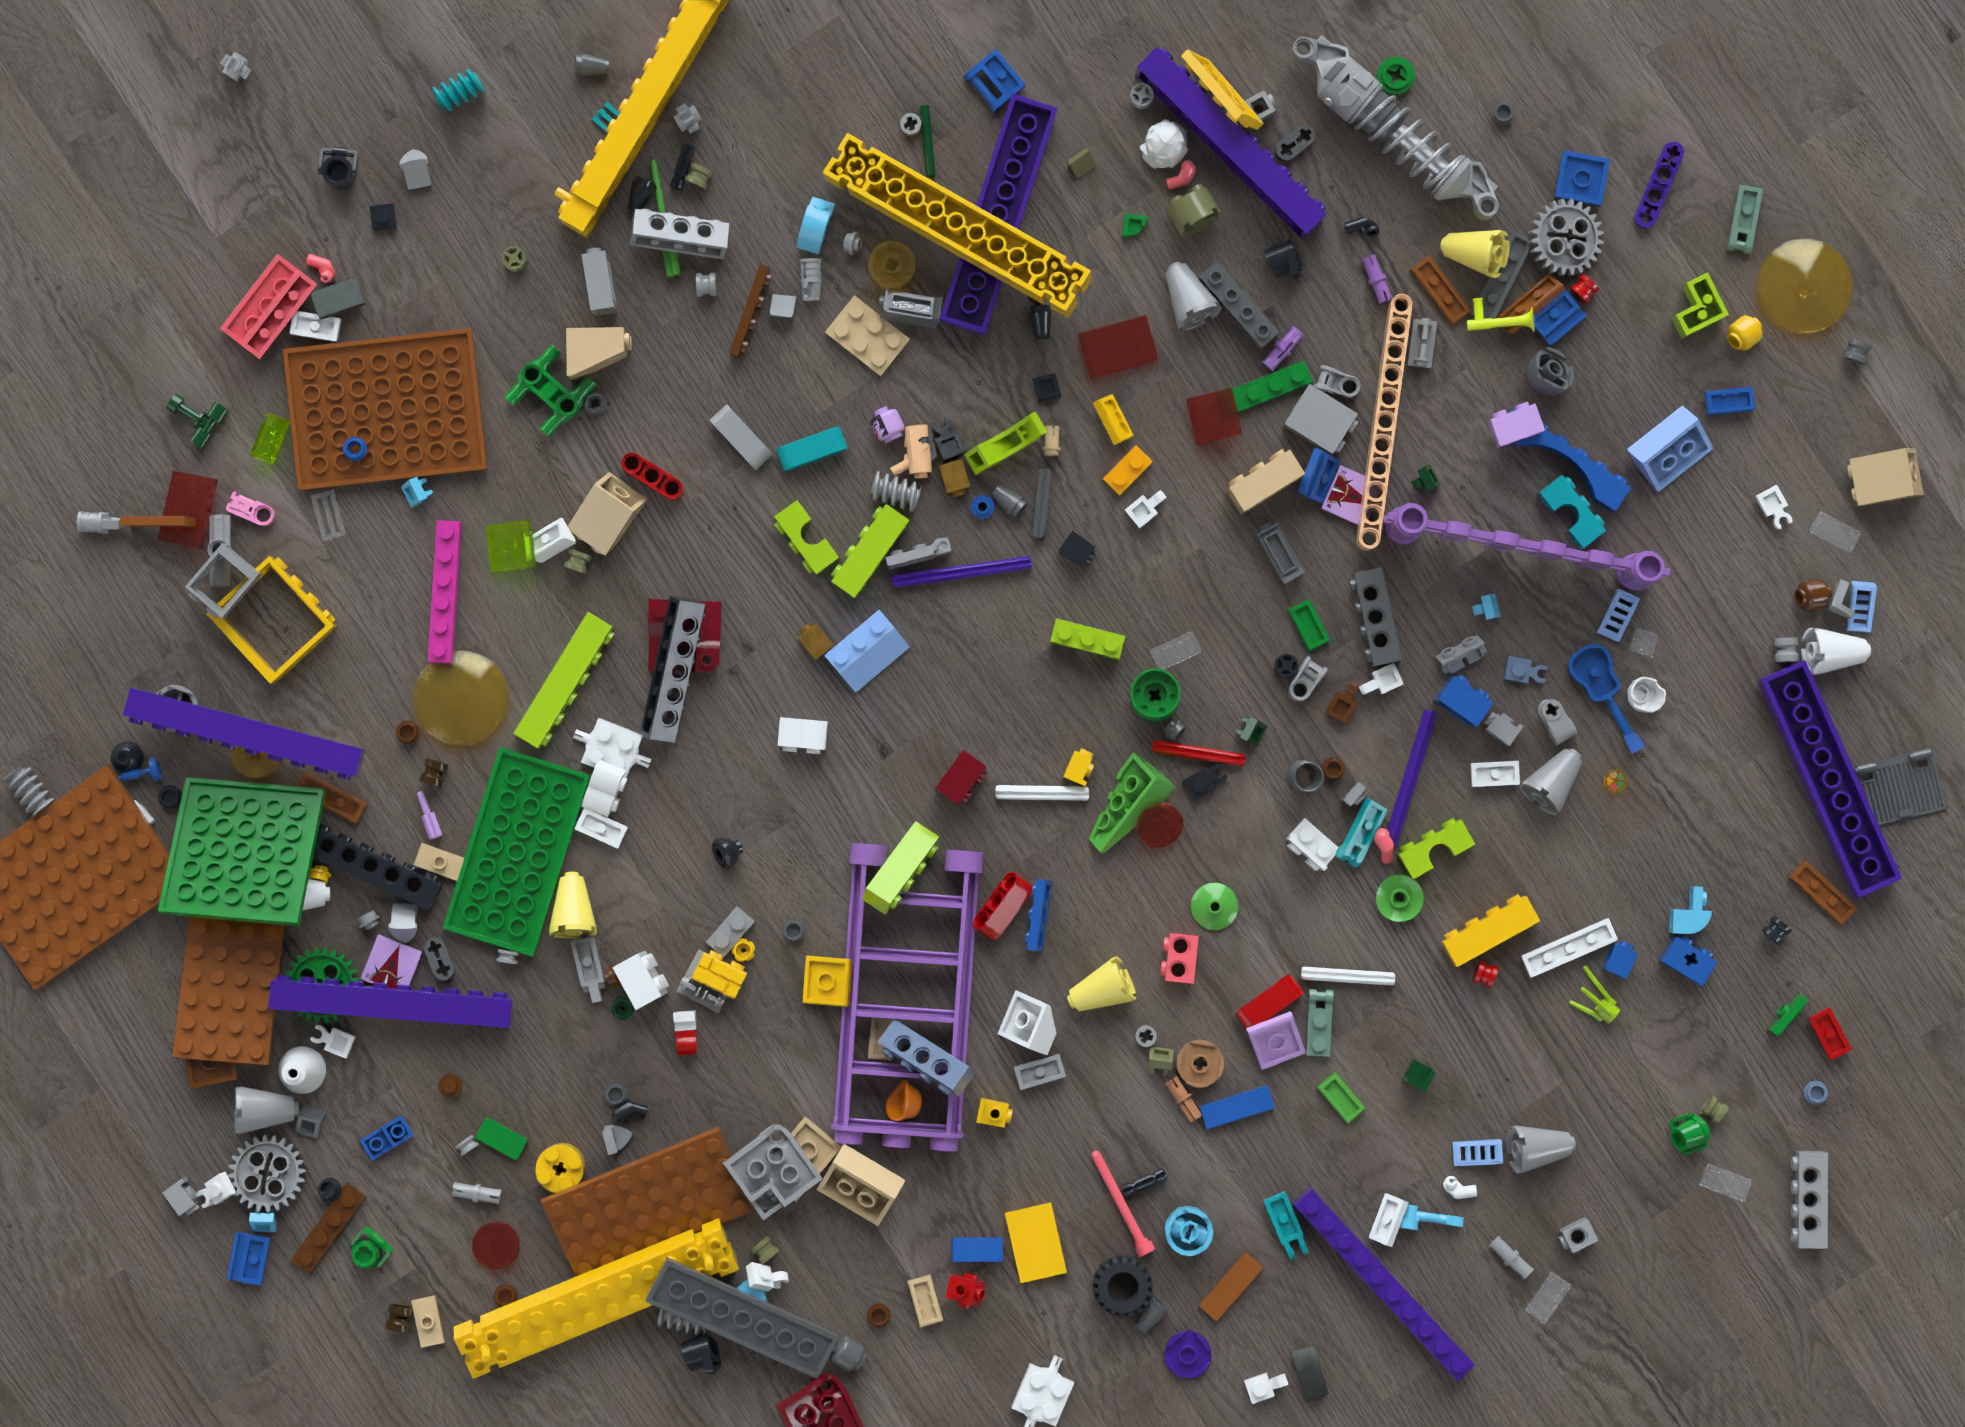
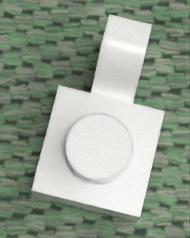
M1161 490L1149 500L1142 495L1127 507L1125 511L1136 525L1141 528L1158 514L1154 507L1166 499V496Z
M1392 663L1372 672L1374 680L1361 685L1359 689L1362 695L1377 688L1383 694L1404 683L1395 664Z
M754 1262L746 1266L750 1288L768 1292L772 1288L780 1289L781 1282H789L787 1272L771 1273L770 1266Z
M1266 1372L1244 1380L1252 1404L1274 1397L1273 1389L1288 1385L1285 1373L1269 1379Z

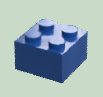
M1461 675L1449 677L1433 701L1471 728L1477 727L1494 704L1489 700L1491 696L1481 689L1474 690L1471 688V682Z

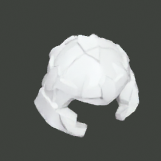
M1166 119L1161 121V123L1151 126L1146 135V143L1140 145V149L1143 151L1142 158L1154 169L1173 168L1189 150L1187 148V131L1177 122H1170Z

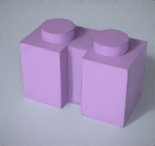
M1525 402L1514 406L1516 411L1507 413L1506 410H1502L1492 414L1493 419H1490L1488 424L1497 448L1545 431L1536 403L1529 406V403Z

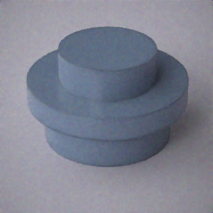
M1811 1081L1804 1088V1097L1809 1103L1818 1105L1827 1099L1828 1089L1820 1081Z

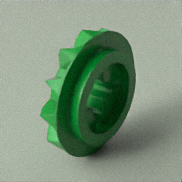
M1390 57L1379 66L1377 79L1383 85V90L1387 93L1398 95L1407 92L1411 88L1415 79V71L1408 60L1402 57ZM1400 67L1399 76L1403 80L1397 79L1392 85V76L1389 73H1394Z

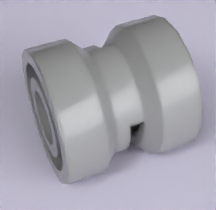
M1797 637L1774 638V646L1777 648L1775 662L1799 661V654L1796 652V647L1798 646Z

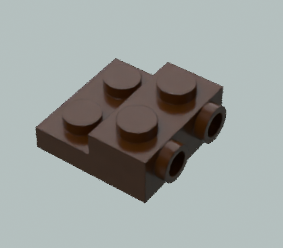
M185 1059L191 1090L239 1080L236 1063Z

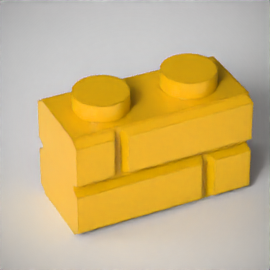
M712 950L709 954L704 952L691 979L735 999L748 974L743 971L745 966L735 961L728 964L722 961L724 956Z

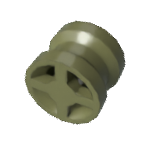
M692 163V171L690 175L686 176L685 181L706 191L708 187L707 181L712 178L714 173L701 165Z
M511 246L503 252L502 262L509 271L519 272L526 267L527 256L521 248Z
M569 549V559L564 563V567L586 574L587 562L591 561L592 556Z
M1712 1095L1702 1106L1699 1114L1702 1117H1708L1712 1124L1717 1125L1727 1113L1729 1106L1725 1103H1719L1717 1098Z
M768 1235L749 1250L752 1254L757 1255L760 1264H764L779 1251L777 1246L771 1244V1239Z

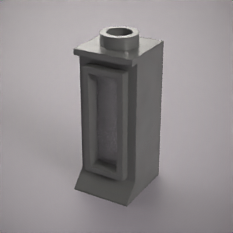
M886 288L884 296H879L877 309L881 310V319L933 328L937 327L943 297L934 298L888 290L889 288Z
M1268 522L1258 528L1260 533L1255 536L1281 584L1284 585L1303 575L1305 571L1297 560L1279 524L1272 525L1271 522Z

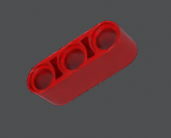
M629 452L622 457L621 466L630 476L669 500H678L683 496V484L674 476L637 453ZM630 458H637L639 461V465L635 470L627 469L626 463ZM652 470L659 473V478L654 483H650L646 479L647 473ZM671 483H676L679 486V491L675 495L667 494L666 488Z
M1015 872L1006 874L975 916L973 927L990 940L999 938L1030 896L1032 885Z
M1289 973L1235 1012V1015L1245 1029L1270 1019L1300 997L1304 991L1291 973Z

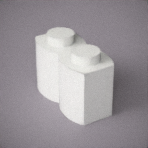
M780 717L778 746H783L782 751L797 752L798 747L806 748V753L820 754L821 750H826L828 721Z
M599 760L594 768L581 807L606 817L609 816L611 811L616 812L620 799L617 798L618 792H623L628 780L624 778L626 770Z

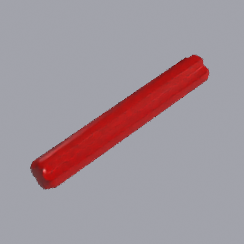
M1154 740L1152 744L1153 753L1241 767L1245 764L1246 756L1241 753Z

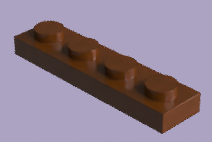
M763 264L759 266L729 351L730 356L739 359L741 353L745 354L749 341L746 338L749 331H754L757 319L754 318L756 309L761 310L765 296H762L764 287H769L773 274L769 273V266Z
M347 1182L342 1188L339 1198L331 1203L294 1254L291 1261L311 1274L367 1195Z

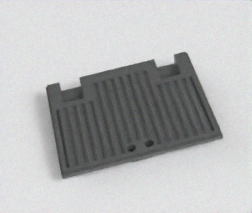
M1932 747L1853 766L1879 826L1947 810ZM1926 759V766L1916 768L1915 761ZM1871 773L1872 779L1861 782L1860 775Z

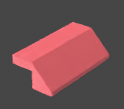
M276 254L219 329L260 359L310 295L317 283L279 254Z

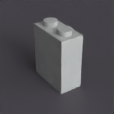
M1309 384L1283 427L1323 450V452L1332 455L1334 452L1339 454L1346 443L1343 440L1346 432L1352 433L1359 421L1355 420L1358 415L1356 412Z

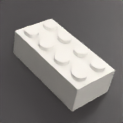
M646 951L638 953L612 967L635 1010L668 993L666 988L669 987L665 976L658 974L655 969L658 964L652 953L647 954Z

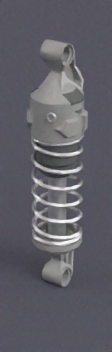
M1323 35L1318 40L1301 37L1295 41L1290 52L1292 59L1297 63H1312L1315 65L1317 73V98L1349 124L1354 122L1355 130L1361 128L1369 135L1368 141H1374L1375 139L1380 142L1386 141L1382 148V153L1389 152L1398 144L1403 150L1396 160V165H1401L1411 156L1416 160L1409 173L1410 177H1415L1426 168L1430 174L1423 184V189L1430 188L1440 180L1431 191V195H1434L1433 197L1437 201L1458 197L1470 198L1474 214L1478 219L1489 220L1493 217L1499 207L1494 193L1498 186L1488 178L1481 162L1471 161L1465 155H1460L1449 164L1445 158L1450 152L1451 143H1446L1435 152L1431 147L1438 136L1437 131L1431 132L1421 140L1417 135L1424 125L1423 119L1417 120L1407 128L1404 122L1410 113V108L1406 107L1401 110L1396 103V96L1389 97L1382 91L1383 85L1370 72L1351 58L1348 48L1339 44H1332ZM1297 46H1305L1308 49V54H1299ZM1481 203H1488L1491 206V213L1483 212Z

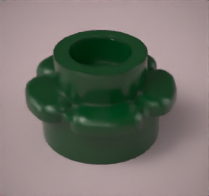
M618 997L613 1001L614 1004L611 1006V1012L618 1019L626 1020L634 1014L635 1008L628 997Z

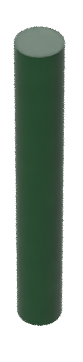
M929 105L920 106L926 177H934L936 175Z

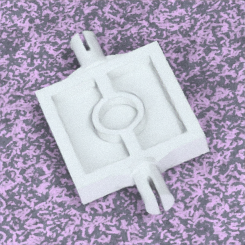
M598 718L595 728L590 734L576 729L573 739L586 743V751L582 758V763L595 768L599 760L626 770L624 778H627L630 768L635 763L648 768L652 760L639 754V745L643 735L602 718Z
M1054 1355L1049 1368L1038 1367L1031 1363L1027 1368L1011 1406L1012 1409L1024 1413L1028 1417L1024 1427H1034L1036 1421L1046 1422L1055 1427L1057 1425L1074 1381L1062 1377L1057 1372L1063 1359Z

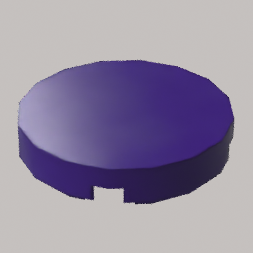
M1191 1330L1180 1331L1172 1335L1167 1341L1164 1349V1359L1169 1370L1176 1376L1195 1378L1203 1374L1209 1367L1211 1348L1207 1340L1200 1333Z

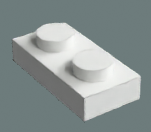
M296 311L292 317L290 334L338 343L342 319L328 317L320 320L318 314Z
M1519 761L1470 763L1471 787L1520 784Z
M584 808L575 829L619 849L628 827Z
M1385 1193L1369 1238L1392 1247L1409 1202Z

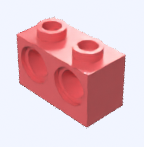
M1169 933L1168 938L1164 937L1163 952H1167L1166 961L1161 963L1160 975L1165 976V981L1194 984L1199 936ZM1178 939H1183L1187 944L1186 950L1182 953H1177L1174 950V943ZM1175 963H1181L1184 966V973L1181 976H1174L1171 972V968Z

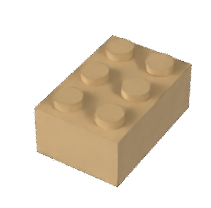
M1281 449L1270 456V462L1266 465L1260 462L1249 470L1250 474L1245 478L1241 474L1230 481L1227 493L1241 515L1304 476L1305 473L1291 450L1284 452Z
M843 1144L817 1190L879 1226L905 1180Z

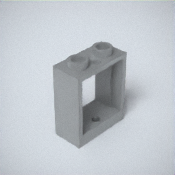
M601 248L588 249L587 253L581 255L590 311L594 316L618 313L609 256L605 250L601 251Z
M222 543L185 587L189 590L188 596L197 603L200 600L208 606L206 611L213 617L217 618L220 616L225 618L262 574L227 544ZM222 556L249 578L224 608L197 587Z

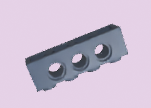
M895 1019L878 1041L883 1049L881 1052L891 1060L894 1057L899 1059L901 1066L910 1072L913 1069L920 1073L918 1076L929 1084L932 1081L939 1085L937 1088L948 1096L952 1093L959 1097L975 1075L968 1065ZM905 1045H911L907 1051L901 1052ZM929 1056V1060L926 1063L920 1064L923 1057ZM948 1068V1072L945 1075L939 1076V1072L942 1069Z

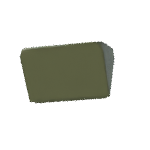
M1085 148L1069 159L1067 166L1078 179L1095 168L1096 164L1088 148Z

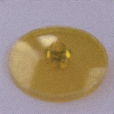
M1813 239L1792 240L1777 247L1762 263L1756 282L1757 298L1768 319L1781 329L1796 334L1815 333L1834 324L1846 311L1852 295V277L1844 258L1828 244Z
M454 651L453 664L428 663L422 670L414 688V709L423 728L434 738L451 745H473L490 737L503 723L509 707V690L502 672L492 661L474 652Z

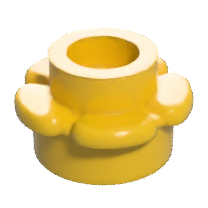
M315 865L314 869L311 868L310 879L323 881L327 884L328 878L331 877L327 867Z
M739 939L732 947V954L735 955V959L739 962L749 961L754 957L755 946L751 941H747V939ZM745 948L746 952L743 953L741 949Z

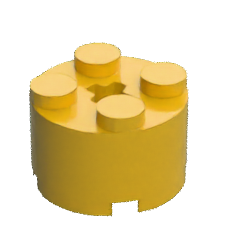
M567 1143L550 1146L541 1153L536 1163L537 1180L545 1189L554 1193L579 1184L586 1172V1163L579 1149ZM562 1162L564 1163L563 1167L567 1170L560 1174L555 1165H559Z

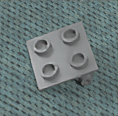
M699 949L685 976L682 978L677 992L719 1013L727 996L691 979L704 951Z

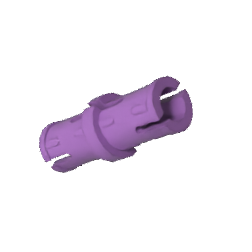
M1376 255L1362 259L1361 261L1369 277L1368 283L1373 286L1379 301L1378 303L1382 304L1384 301L1387 302L1393 299L1385 281L1387 277L1385 273L1382 274Z
M1292 326L1283 339L1274 344L1276 347L1262 363L1273 372L1286 356L1289 357L1291 355L1290 351L1304 335Z

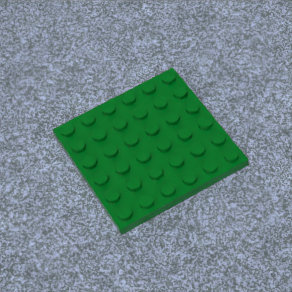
M186 777L158 912L166 915L300 926L326 791L322 788Z

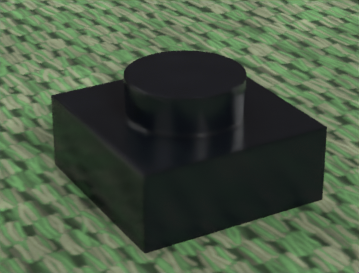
M393 203L370 206L373 231L397 228L395 206Z

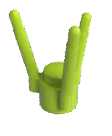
M1583 966V970L1605 999L1600 1001L1585 987H1582L1581 991L1597 1004L1595 1007L1597 1012L1572 1000L1569 1001V1004L1593 1016L1599 1022L1604 1020L1609 1024L1620 1012V1009L1615 1006L1617 1002L1610 997L1588 967Z

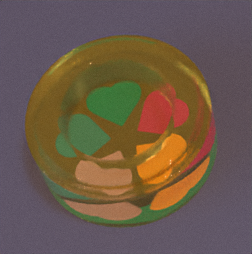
M1612 769L1605 774L1603 783L1608 791L1618 793L1627 787L1628 777L1624 771Z

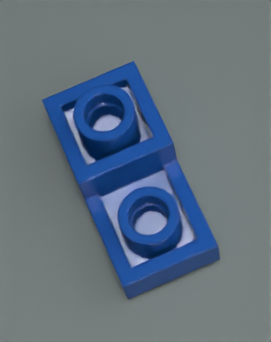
M401 1115L359 1142L370 1160L373 1161L414 1135Z
M951 1238L952 1262H1003V1238Z

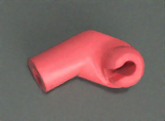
M1186 160L1182 162L1179 175L1166 179L1168 190L1190 184L1196 173V167L1192 161Z
M309 254L306 265L319 270L320 280L323 283L329 284L333 282L335 270L331 261Z
M1380 828L1374 835V840L1381 851V861L1389 864L1393 861L1394 844L1389 837V831L1385 828Z

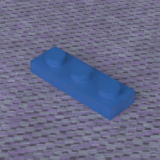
M1037 879L1032 887L1034 902L1028 915L1031 924L1030 931H1027L1025 943L1028 945L1027 950L1043 951L1052 881Z

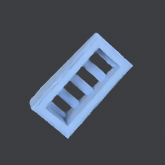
M1851 581L1849 608L1854 612L1855 609L1867 610V614L1854 613L1853 619L1848 618L1847 631L1871 633L1877 592L1875 583ZM1858 590L1869 591V595L1857 594ZM1856 600H1867L1868 604L1856 603ZM1854 619L1866 620V624L1853 623Z
M1617 589L1597 633L1619 642L1640 598ZM1621 598L1623 600L1630 602V606H1626L1618 602L1619 599ZM1615 607L1626 611V615L1614 611ZM1611 615L1622 620V623L1619 624L1610 620ZM1608 624L1619 630L1617 633H1615L1611 630L1606 629L1605 627Z
M1501 1139L1452 1142L1454 1166L1503 1164ZM1491 1145H1494L1495 1158L1490 1157ZM1470 1146H1474L1475 1149L1474 1160H1471ZM1480 1146H1484L1485 1159H1481ZM1460 1147H1465L1466 1160H1461Z

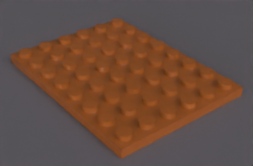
M472 328L283 349L299 491L488 470ZM359 437L367 444V454L363 459L352 461L345 456L343 446L349 438ZM354 445L352 447V452L354 454L359 452L360 447L358 445Z
M110 765L100 769L0 840V941L34 991L44 986L160 903L170 852Z

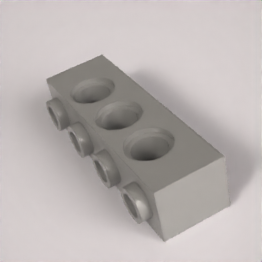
M635 209L631 226L630 245L724 259L728 244L729 223H724L720 220L699 219L695 216H679L670 212L659 213L649 209Z
M1795 1151V1156L1791 1157V1169L1795 1171V1180L1791 1181V1194L1795 1195L1794 1204H1791V1218H1794V1228H1791V1242H1794V1246L1797 1248L1828 1249V1153L1824 1151ZM1812 1169L1814 1178L1810 1182H1806L1804 1180V1173ZM1812 1193L1814 1201L1811 1205L1806 1206L1803 1201L1806 1194ZM1812 1217L1814 1225L1811 1229L1806 1230L1803 1225L1804 1220Z

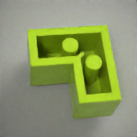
M1708 272L1682 286L1692 307L1676 314L1671 319L1681 339L1729 315Z

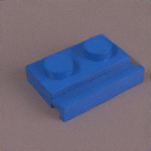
M1565 290L1534 316L1535 330L1551 346L1586 317L1587 314L1581 310L1580 306Z
M1314 448L1297 492L1317 503L1323 504L1340 460L1323 452V450Z
M237 1231L235 1233L227 1279L261 1286L271 1237Z

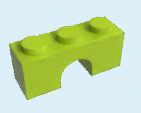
M798 500L774 516L777 520L774 523L775 527L781 535L786 533L791 539L788 543L795 554L800 552L805 558L802 564L809 573L814 571L816 575H819L840 559L826 539L814 545L803 541L802 530L812 519Z
M1056 618L1050 643L1119 660L1125 636Z
M1451 818L1441 824L1443 829L1436 833L1432 829L1421 835L1422 840L1414 844L1411 841L1400 847L1402 852L1397 855L1409 877L1415 879L1434 868L1429 859V852L1437 844L1445 845L1452 856H1456L1475 845L1462 819L1455 821L1454 818Z

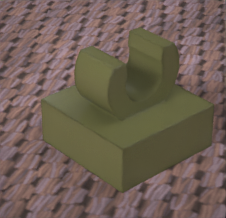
M1150 1046L1148 1067H1150L1151 1074H1154L1155 1068L1163 1069V1075L1165 1076L1168 1070H1172L1174 1049Z

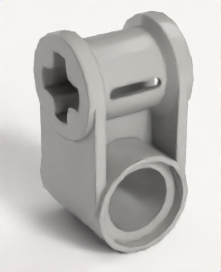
M1320 366L1321 373L1314 387L1324 393L1349 400L1358 395L1360 382L1356 377L1329 366ZM1327 375H1329V379H1328V381H1327V384H1325V380H1326V378H1327ZM1346 382L1354 383L1356 387L1355 392L1346 393L1343 390V384Z
M1307 656L1288 687L1289 698L1295 702L1307 699L1328 668L1320 667L1311 661V657ZM1300 684L1305 688V695L1303 697H1298L1294 694L1293 688L1295 685Z
M1546 699L1539 703L1537 708L1538 715L1555 745H1559L1577 734L1575 725L1559 701ZM1548 706H1554L1555 709L1552 710V714H1546L1545 711L1548 710Z

